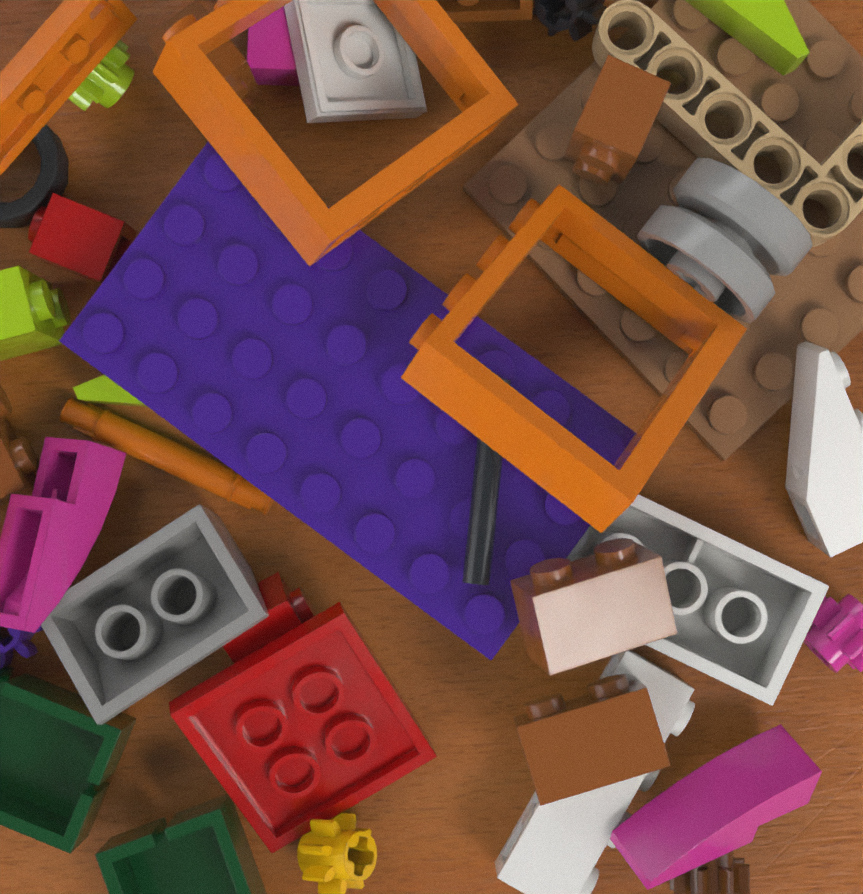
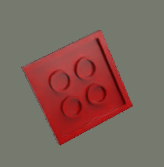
M341 602L334 604L169 701L170 716L271 854L312 831L310 827L312 819L330 820L437 757L431 741Z

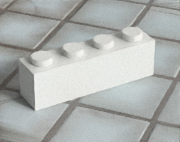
M631 650L612 655L599 679L617 674H626L628 682L637 679L647 687L663 742L665 743L670 733L678 736L686 727L694 711L695 703L689 699L695 689L682 679ZM660 770L540 806L535 791L495 861L497 878L524 894H591L599 877V870L594 867L606 845L615 848V845L610 840L612 831L631 816L626 810L637 790L648 791Z

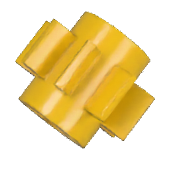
M340 813L330 820L312 819L310 821L312 831L301 837L297 849L298 864L303 872L302 879L318 882V894H345L347 888L362 889L364 887V880L372 874L377 861V847L371 836V829L355 828V814Z

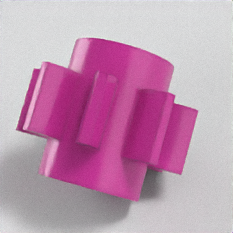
M850 594L845 595L838 603L832 597L827 598L825 596L811 624L812 627L803 642L833 672L837 673L844 665L848 664L853 670L856 668L861 673L863 671V604Z

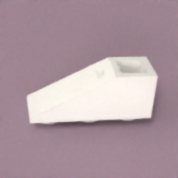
M805 341L797 345L785 488L808 541L829 557H833L863 542V413L859 409L853 410L845 388L851 385V380L847 368L839 355L834 351L829 352L827 348Z

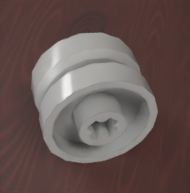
M697 157L673 188L679 207L660 205L637 234V238L644 250L664 264L677 277L690 284L694 290L708 301H712L732 318L751 323L756 320L776 294L770 275L787 276L792 273L812 248L811 236L801 221L778 198L756 181L724 163L711 158Z

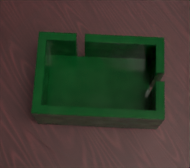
M8 665L0 668V825L71 854L89 836L110 785L105 780L115 772L137 718L121 712L104 724L97 725L81 695L28 673L10 680L14 668Z
M228 794L177 812L168 824L164 817L112 836L95 854L109 894H267L235 804Z

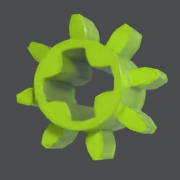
M119 40L68 100L83 111H86L92 101L101 104L105 108L113 106L125 93L134 77V70L125 64L130 58V54L126 52L129 46Z

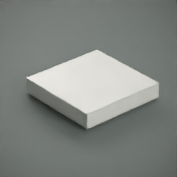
M293 0L284 6L307 123L417 118L427 112L416 54L373 0Z

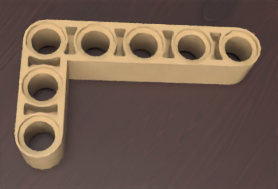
M621 0L606 8L593 37L592 52L595 61L602 69L609 54L655 76L663 70H673L681 74L686 81L687 91L678 95L667 93L656 119L697 157L711 158L731 166L773 194L804 225L811 236L812 247L819 246L840 233L863 210V180L855 177L847 164L848 153H859L863 156V118L819 164L648 6L636 0ZM616 27H627L638 36L640 46L631 50L620 49L611 42L608 31ZM720 113L728 117L734 128L733 138L720 139L713 136L706 128L705 115ZM766 156L775 160L781 171L780 183L771 184L761 180L754 170V158ZM804 200H816L823 204L829 217L826 228H815L806 221L802 211Z

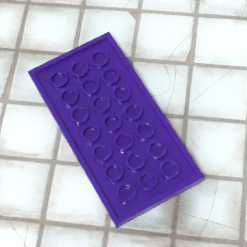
M209 142L206 143L59 340V342L489 660L494 658L519 624L510 580L529 575L530 567L538 562L553 558H567L590 527V524L503 458L490 585L462 582L478 437L401 378L418 352V349L409 343L410 339L431 313L441 320L446 317L450 311L442 306L448 294L361 230L357 231L309 267ZM478 316L456 340L455 343L501 379L511 380V387L612 465L616 463L636 432Z

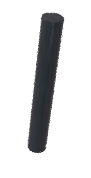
M502 379L507 384L511 385V380ZM477 438L462 582L490 585L503 457L479 438Z

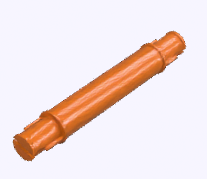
M73 397L67 400L62 409L60 422L74 426V430L91 437L93 441H99L116 450L125 452L127 455L222 497L229 503L234 502L249 510L253 508L267 515L274 502L272 498L227 465L113 414L108 409L103 410L90 403L86 405L75 400Z

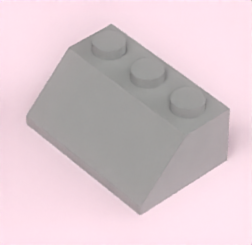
M199 504L69 588L41 626L96 724L102 725L267 618L269 613L252 569L219 515Z

